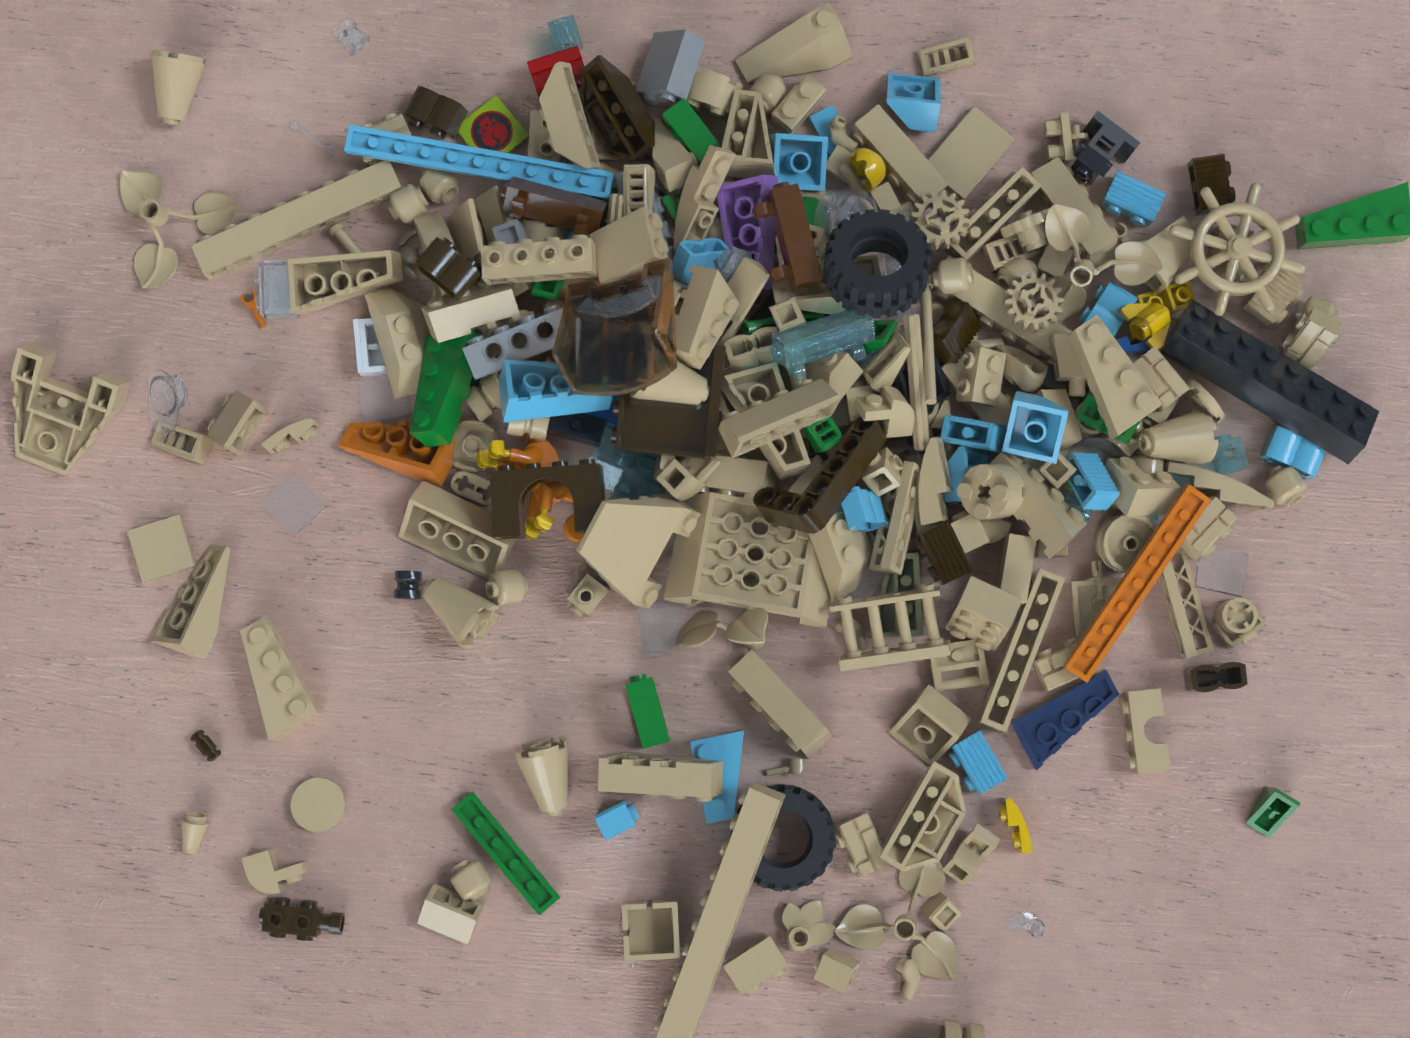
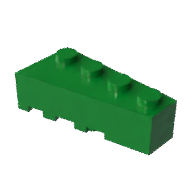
M1408 182L1303 216L1299 223L1295 225L1297 250L1404 242L1410 238V195Z

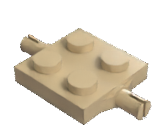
M1102 560L1090 561L1092 578L1085 581L1070 582L1074 636H1083L1122 579L1103 577ZM1130 621L1128 622L1122 633L1131 632Z

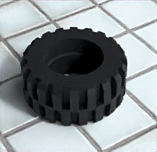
M874 209L865 210L864 214L857 212L850 215L849 221L846 218L838 223L837 228L833 229L830 233L829 241L826 242L823 276L825 277L827 290L832 291L831 297L837 303L841 301L842 307L847 311L855 310L856 315L865 317V314L877 319H881V315H887V318L897 316V311L899 310L904 313L911 309V303L916 304L921 299L928 283L932 251L930 244L927 242V236L924 231H918V225L914 221H906L905 216L900 213L896 215L890 214V210L882 209V212H875ZM880 252L896 259L901 268L889 275L875 276L861 271L855 266L853 260L865 253Z
M775 784L773 786H766L785 794L780 811L794 813L804 821L808 829L809 841L805 852L797 860L790 863H776L763 855L754 882L765 889L769 888L782 892V890H799L798 888L805 885L807 887L814 883L813 881L818 876L821 877L827 865L831 863L833 851L836 848L835 825L830 812L822 801L809 791L794 785ZM743 805L739 806L736 814H740Z

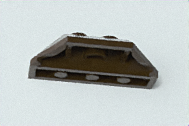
M602 55L596 56L580 70V79H582L580 100L585 117L607 154L630 161H637L655 146V121L629 77Z

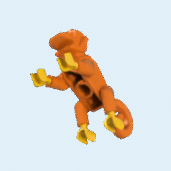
M526 433L522 437L514 436L526 442L521 450L515 448L505 450L504 441L493 440L488 444L489 450H482L477 454V464L480 468L495 467L496 471H498L497 466L513 465L514 469H525L524 464L541 463V467H552V462L559 461L555 448L546 438L545 441L531 439ZM547 481L532 489L533 492L529 496L525 517L528 519L525 523L526 538L531 541L538 537L540 531L546 532L551 528L554 519L547 516V512L552 510V505H556L562 500L573 504L570 491L561 482ZM574 514L569 516L563 525L564 534L570 541L580 543L584 534L575 532Z

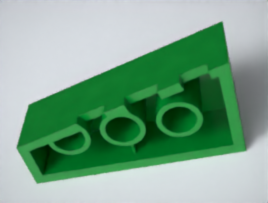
M471 329V334L440 343L433 339L431 335L426 336L410 434L427 447L449 445L454 437L463 413L460 410L462 403L465 399L469 398L472 390L469 388L473 374L462 348L469 346L468 340L479 336L473 329Z

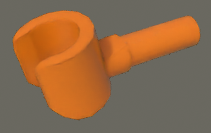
M251 290L254 297L252 301L247 302L246 298L241 294V301L247 308L251 309L260 329L266 327V323L259 311L260 298Z

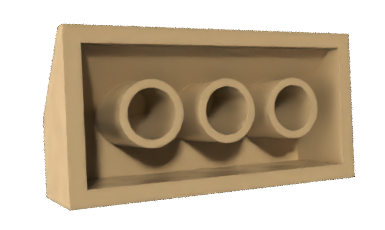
M822 378L814 382L812 379H808L797 386L798 389L788 392L786 389L776 393L770 401L763 403V400H759L747 407L748 410L738 413V411L728 413L722 418L723 421H721L718 430L733 459L832 416L841 400L839 394Z
M424 480L409 499L398 537L487 580L492 572L503 569L516 541V538L501 540L493 538L491 512Z

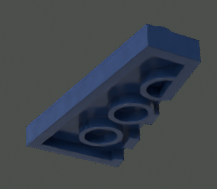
M1101 670L1092 675L1088 683L1081 681L1010 721L1035 770H1038L1052 754L1054 755L1062 748L1061 745L1072 735L1075 736L1087 721L1094 718L1119 695L1107 670Z

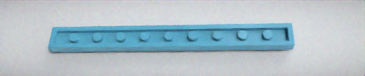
M350 124L344 147L345 153L507 183L514 176L609 201L615 177L614 172L586 169L582 166Z

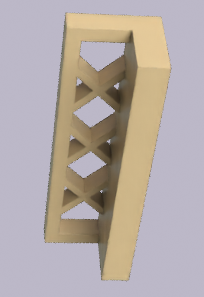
M904 461L900 476V486L890 490L885 495L883 506L889 524L877 530L869 569L872 571L902 574L918 503L921 466L915 462ZM895 501L894 507H893V511H892V509H891L892 503ZM883 554L881 565H879L880 556Z
M1179 547L1175 553L1180 554L1182 566L1178 573L1174 571L1170 560L1158 579L1181 659H1187L1212 652L1214 648L1188 556L1183 551V548ZM1178 579L1186 582L1189 586V592L1185 599L1181 597L1177 583ZM1186 605L1196 611L1197 617L1192 625L1188 623L1185 612ZM1198 623H1199V626H1200V629H1201V630H1199L1198 628H1196V626H1197ZM1193 631L1203 636L1204 648L1196 650L1192 637Z

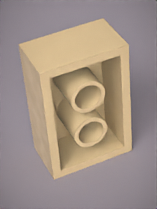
M971 576L956 602L945 629L949 630L950 634L956 638L975 640V645L983 650L990 651L991 649L995 651L1011 628L1023 599Z

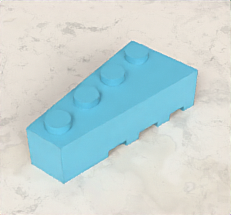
M504 359L499 379L503 423L609 410L616 387L613 367Z

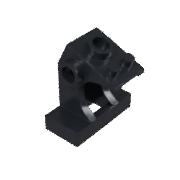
M1097 111L1082 131L1087 133L1092 140L1088 145L1083 142L1074 153V156L1077 158L1071 167L1074 177L1078 175L1083 179L1081 182L1084 185H1091L1098 175L1104 177L1113 166L1109 162L1113 156L1125 163L1141 142ZM1098 143V144L1101 145L1103 148H1105L1107 151H1109V153H1108V154L1105 153L1103 150H1101V149H1100L1099 147H1097L1095 144Z

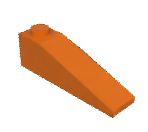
M407 420L398 421V424L355 422L349 423L338 446L422 482L424 480L432 485L442 487L453 465L456 431L451 444L427 447L410 434L411 423H408Z

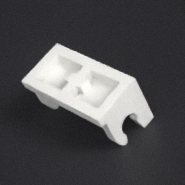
M372 318L353 319L358 373L362 377L386 375L387 370Z

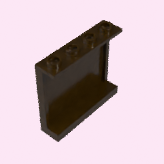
M626 337L625 345L620 344L618 361H624L623 372H617L616 388L621 389L620 399L614 400L613 416H618L617 427H612L610 443H615V450L715 460L726 347L715 346L701 369L689 367L706 378L707 385L710 386V392L706 401H701L699 405L636 399L630 396V393L635 391L630 389L635 365L638 359L643 361L646 353L642 352L643 349L650 344L658 347L665 353L667 352L663 348L664 344L630 341V338Z

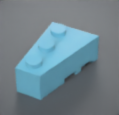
M744 730L690 741L693 758L723 761V792L721 795L712 797V801L703 802L707 823L731 819L734 816Z

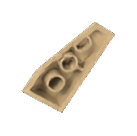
M211 545L192 572L194 579L185 589L183 587L177 594L180 597L179 601L172 611L167 608L150 641L191 657L206 658L213 647V641L217 635L230 554L229 547Z

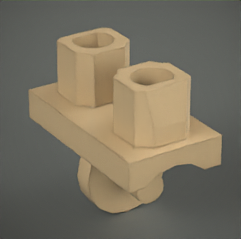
M1069 112L1060 113L1058 118L1047 120L1043 124L1044 136H1058L1059 142L1058 145H1048L1046 147L1047 162L1059 157L1063 164L1067 163L1070 166V161L1074 160L1072 145H1074V152H1076L1081 143L1089 140L1087 133H1080L1079 125L1071 126V134Z

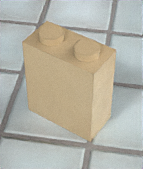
M641 207L589 234L596 245L597 272L601 284L618 290L669 264L668 246L663 239L661 230L663 227L662 221L656 213Z
M1008 534L1001 540L994 586L1023 599L1021 605L1027 604L1036 541L1032 537Z

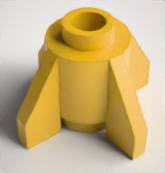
M1156 302L1128 304L1119 311L1127 322L1132 319L1130 323L1132 334L1128 337L1130 343L1135 339H1148L1145 343L1149 348L1152 349L1155 346L1158 350L1164 345L1171 321L1170 312L1167 307Z

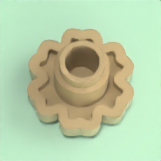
M1049 209L1035 214L1030 210L1017 215L1018 221L1000 228L1003 238L1017 234L1022 247L1025 246L1027 252L1047 245L1045 239L1047 236L1042 223L1046 221Z

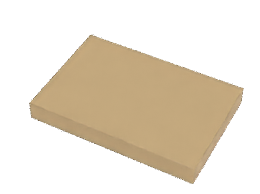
M974 106L928 161L949 184L947 188L956 193V196L961 200H965L1016 139Z

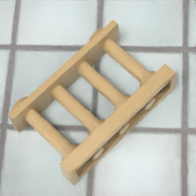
M925 583L918 585L916 590L852 599L851 595L835 598L836 602H832L829 608L830 612L840 611L847 648V651L844 652L845 655H841L839 659L840 671L950 656V639L943 640V637L939 636L933 597L941 595V586L934 587V583ZM922 599L929 637L926 640L927 643L916 644L915 641H912L906 601ZM895 603L901 638L899 647L888 648V645H885L878 605ZM868 608L874 643L872 651L861 652V649H858L851 609Z

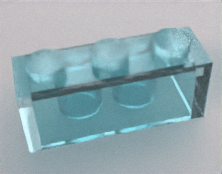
M607 427L603 433L600 447H595L589 458L595 459L596 463L604 466L605 490L630 500H638L639 496L655 498L657 494H665L666 488L653 478L657 455L616 451L615 443H610L612 428ZM675 457V459L678 460L679 462H680L681 459H682V458H679V457Z

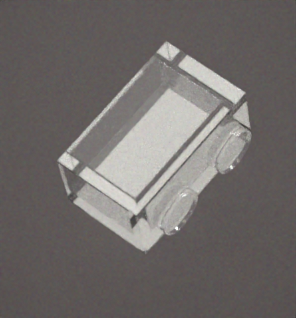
M287 260L259 261V269L255 270L256 285H259L260 294L255 299L257 312H260V315L265 319L298 318L297 314L291 313Z

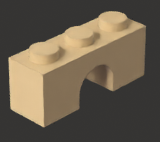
M1161 688L1123 692V698H1120L1121 713L1126 715L1127 725H1123V735L1125 741H1129L1130 752L1126 754L1128 768L1132 769L1134 774L1171 771L1168 743H1152L1144 734V726L1150 718L1164 716Z

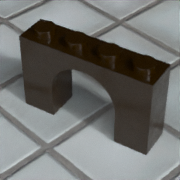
M595 459L579 460V465H568V461L552 462V467H541V463L524 464L525 469H514L513 465L497 466L498 471H489L493 538L499 540L526 538L525 501L530 491L543 482L557 481L568 488L573 499L575 532L579 534L586 532L601 502L605 501L604 466L596 463Z

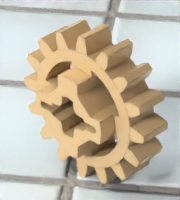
M946 190L942 191L941 196H937L935 191H931V198L929 199L925 195L921 196L922 204L915 203L914 210L916 212L911 214V220L915 221L918 225V230L924 231L927 236V242L929 244L931 242L935 243V250L939 249L940 244H944L946 249H949L951 241L958 245L960 243L959 235L965 237L967 234L965 227L970 225V219L966 218L969 216L970 211L969 209H962L965 201H955L956 193L947 197ZM931 207V212L922 218L924 212ZM936 217H940L941 220H945V222L941 223L939 219H936ZM959 222L955 230L950 233V227Z
M1032 272L1029 275V279L1022 274L1019 277V282L1013 280L1010 284L1012 289H1007L1005 292V296L1010 298L1003 303V306L1010 307L1006 316L1013 315L1015 319L1012 324L1022 323L1023 331L1028 326H1031L1032 332H1036L1039 325L1043 330H1046L1049 327L1048 322L1054 324L1058 320L1055 315H1060L1063 311L1058 306L1062 305L1064 298L1057 297L1062 290L1061 288L1054 289L1052 287L1055 283L1054 279L1046 282V274L1036 278L1035 272ZM1034 286L1033 289H1030L1028 291L1025 289L1021 291V289L1024 287ZM1036 294V297H1035V299H1036V301H1035L1036 307H1034L1033 310L1031 311V308H1032V305H1031V304H1032V300H1031V298H1033L1034 295ZM1037 314H1047L1042 318L1034 319V316Z

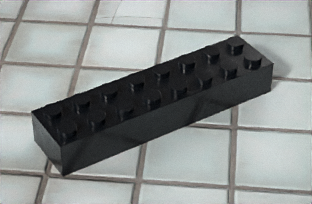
M1193 299L1178 317L1161 350V353L1348 465L1366 447L1379 411L1371 405L1254 337L1229 320L1217 316L1213 311Z

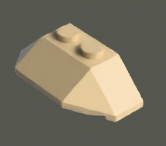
M557 62L539 97L541 104L539 111L548 127L547 138L549 144L554 148L555 152L586 169L601 168L590 134L570 63Z
M391 288L365 294L394 398L397 399L416 394L426 336L431 335L421 308L424 305Z
M840 505L821 531L814 534L809 533L832 600L856 590L873 552L866 532L849 530L842 506Z
M935 761L931 763L913 788L888 832L879 855L880 859L902 872L940 861L966 815L957 774Z

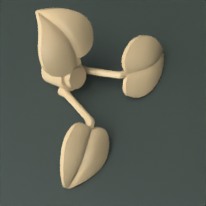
M121 171L120 193L125 208L131 214L139 217L142 216V218L150 223V229L153 230L159 243L158 246L154 243L145 244L135 254L134 269L141 287L144 289L158 287L168 281L177 269V253L172 248H164V241L157 229L158 226H162L168 221L169 215L198 220L199 230L204 234L214 236L221 233L222 228L232 224L239 209L238 203L225 194L207 193L195 201L194 209L196 215L172 210L159 203L164 191L163 184L157 176L148 172Z
M1057 203L1053 204L1047 213L1045 221L1047 239L1059 251L1067 250L1073 246L1075 264L1070 274L1071 282L1065 276H1055L1046 281L1049 282L1054 279L1055 283L1052 287L1054 289L1061 288L1062 290L1057 297L1064 298L1062 305L1058 306L1063 311L1060 315H1055L1058 319L1057 321L1067 319L1083 308L1087 296L1083 287L1091 283L1094 275H1098L1104 269L1116 264L1114 274L1121 283L1130 286L1139 285L1162 270V263L1158 255L1144 243L1126 241L1116 247V259L1109 260L1095 268L1091 261L1080 259L1077 244L1085 241L1090 234L1091 224L1089 218L1078 208Z
M752 574L746 575L743 578L744 584L749 587H754L759 583L758 578ZM761 607L747 609L742 616H739L737 620L727 626L723 622L717 621L718 614L715 611H704L693 616L684 625L678 637L679 646L697 647L707 643L715 635L716 627H721L726 630V636L730 641L744 644L748 651L751 649L757 651L766 642L765 631L768 623V613Z
M941 862L905 872L900 870V886L905 890L913 891L907 914L897 917L894 925L882 923V914L876 907L870 904H859L852 907L846 913L836 928L835 934L845 943L864 950L878 948L884 943L886 936L883 928H887L891 932L894 931L895 936L902 941L920 940L921 942L913 947L911 959L916 963L918 971L928 977L952 981L957 970V952L953 941L941 931H932L926 939L922 935L916 934L917 924L912 917L918 893L923 897H933L943 889L945 872L942 871L943 866Z

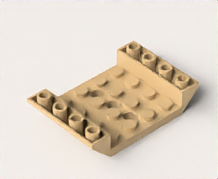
M709 492L695 494L689 499L682 500V502L701 513L689 537L679 534L675 535L664 600L691 605L692 599L747 609L761 607L770 613L800 618L799 624L826 628L831 595L809 533L768 523L751 499ZM756 523H763L767 527V532L763 535H757L753 532L752 526ZM759 549L763 557L758 561H753L747 555L749 550ZM746 575H755L759 583L754 587L746 586L743 582V578Z

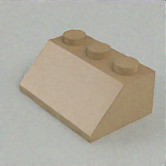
M803 330L799 334L807 380L812 379L814 382L822 378L842 399L863 373V370L847 352ZM786 360L779 367V372L785 389L791 392L793 390Z

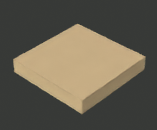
M181 515L172 516L127 531L143 583L196 567Z

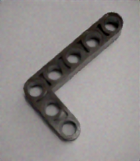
M861 416L858 417L802 494L765 487L759 490L753 497L755 506L768 523L810 534L821 531L886 442L885 432L877 420L864 421Z

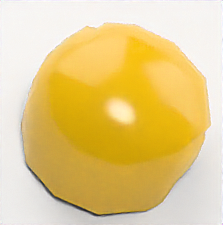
M858 148L850 155L849 158L851 164L856 169L857 177L864 176L866 178L864 188L873 191L886 175L883 159L874 151L866 148Z

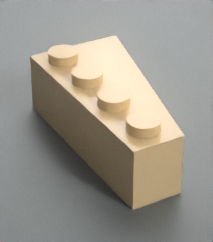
M392 250L287 259L291 313L297 315H306L403 280L402 255Z
M1098 314L1068 335L1080 367L1084 370L1088 380V387L1091 393L1093 392L1099 407L1097 409L1101 419L1103 418L1108 429L1107 433L1110 441L1163 405Z
M776 362L726 375L723 377L722 390L738 413L748 410L747 407L756 401L763 400V403L773 399V395L785 390ZM799 430L759 447L780 480L805 473L811 464Z
M1001 452L990 463L1010 465L1022 477L1024 487H1022L1023 503L1013 515L1017 520L1026 521L1031 529L1028 533L1034 541L1040 539L1047 548L1043 552L1049 559L1065 547L1087 525L1083 520L1084 517L1081 512L1076 508H1071L1064 501L1062 493L1055 488H1051L1044 481V476L1025 462L1024 456Z
M263 617L240 630L268 740H276L322 714L323 712L271 618Z
M752 649L728 671L733 678L730 681L733 687L740 694L745 691L751 697L748 700L751 706L758 713L763 710L770 717L766 721L777 733L782 730L788 736L785 741L795 752L800 749L809 759L832 738L827 727Z
M621 752L599 758L598 791L645 794L646 796L653 797L670 795V798L686 799L688 796L696 797V801L709 802L712 801V797L721 795L723 792V761Z

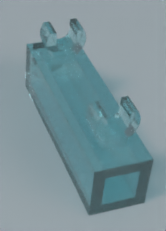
M846 310L771 334L773 345H771L770 351L774 361L788 369L789 376L795 375V381H800L807 378L804 363L844 350L850 356H854L855 362L865 359L866 354L862 344L875 341L874 321L872 315L865 314V317L856 315L855 310L850 312Z

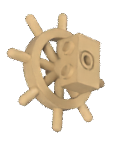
M1259 183L1251 184L1245 203H1228L1221 206L1209 187L1202 188L1200 194L1210 212L1198 223L1195 230L1179 225H1172L1169 229L1172 235L1190 240L1189 250L1192 267L1177 274L1175 282L1183 284L1198 276L1205 285L1218 292L1214 307V313L1217 316L1225 313L1229 296H1244L1254 292L1266 311H1272L1275 304L1265 286L1276 277L1281 268L1298 274H1302L1306 270L1303 263L1284 258L1285 241L1282 232L1298 224L1300 217L1297 214H1292L1276 222L1269 213L1257 207L1256 204L1261 190ZM1226 217H1241L1239 226L1231 225ZM1251 221L1262 228L1261 231L1254 235V231L1249 230ZM1216 222L1218 227L1215 230L1214 236L1206 234L1211 225ZM1269 240L1271 253L1254 249V246ZM1204 245L1210 246L1207 259L1204 255ZM1250 259L1268 264L1260 277ZM1246 275L1249 282L1238 283L1239 281H1243Z

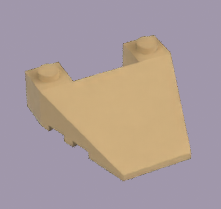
M31 342L18 347L11 371V382H14L15 397L12 400L13 407L16 410V422L14 423L16 457L66 476L122 409L127 398L131 380L105 371L93 377L90 391L88 392L50 377L57 352Z
M657 494L655 498L639 496L638 500H630L628 498L605 500L601 502L576 551L598 572V575L609 584L608 586L632 604L650 609L662 587L660 583L649 577L672 533L689 537L690 533L695 529L701 513L684 502L666 494Z

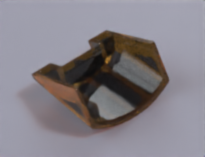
M670 257L644 264L642 275L598 286L594 278L569 284L552 356L574 394L611 396L638 391L657 383L677 368L673 262Z

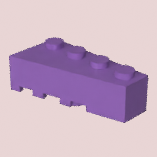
M759 175L723 184L720 187L717 199L725 244L731 249L728 258L731 277L744 257L760 262L768 273L773 268L775 245L773 218L768 216L755 220L752 209L755 208L754 205L768 202L767 195L773 189V186L778 184V176ZM770 277L761 291L772 289L773 283H771Z

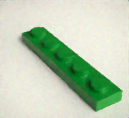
M474 791L451 809L538 915H541L561 898Z

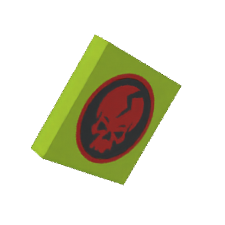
M497 95L467 117L458 130V134L468 146L505 153L513 152L529 139L528 133Z

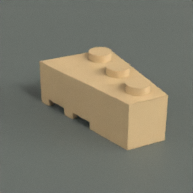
M691 264L689 273L693 275L688 289L682 290L680 298L684 299L679 315L674 314L663 348L668 355L682 364L701 369L740 303L718 269Z

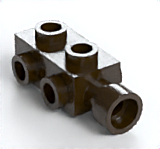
M274 897L273 901L266 902L264 907H261L259 923L262 924L261 931L270 932V937L286 938V934L297 935V940L313 941V937L321 935V930L329 931V934L342 935L345 914L340 912L323 914L324 907L317 906L318 901L301 900L300 904L290 903V898ZM274 914L280 916L281 921L279 924L273 922ZM301 917L307 918L308 925L306 927L300 924Z

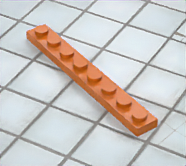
M1190 484L1184 486L1063 664L1064 668L1088 683L1210 503L1211 499Z

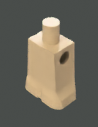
M1182 216L1153 238L1139 241L1149 246L1158 255L1162 263V270L1144 282L1152 291L1160 294L1173 281L1176 271L1190 258V240L1172 235L1169 231L1172 225H1179L1195 230L1204 216H1198L1191 223Z

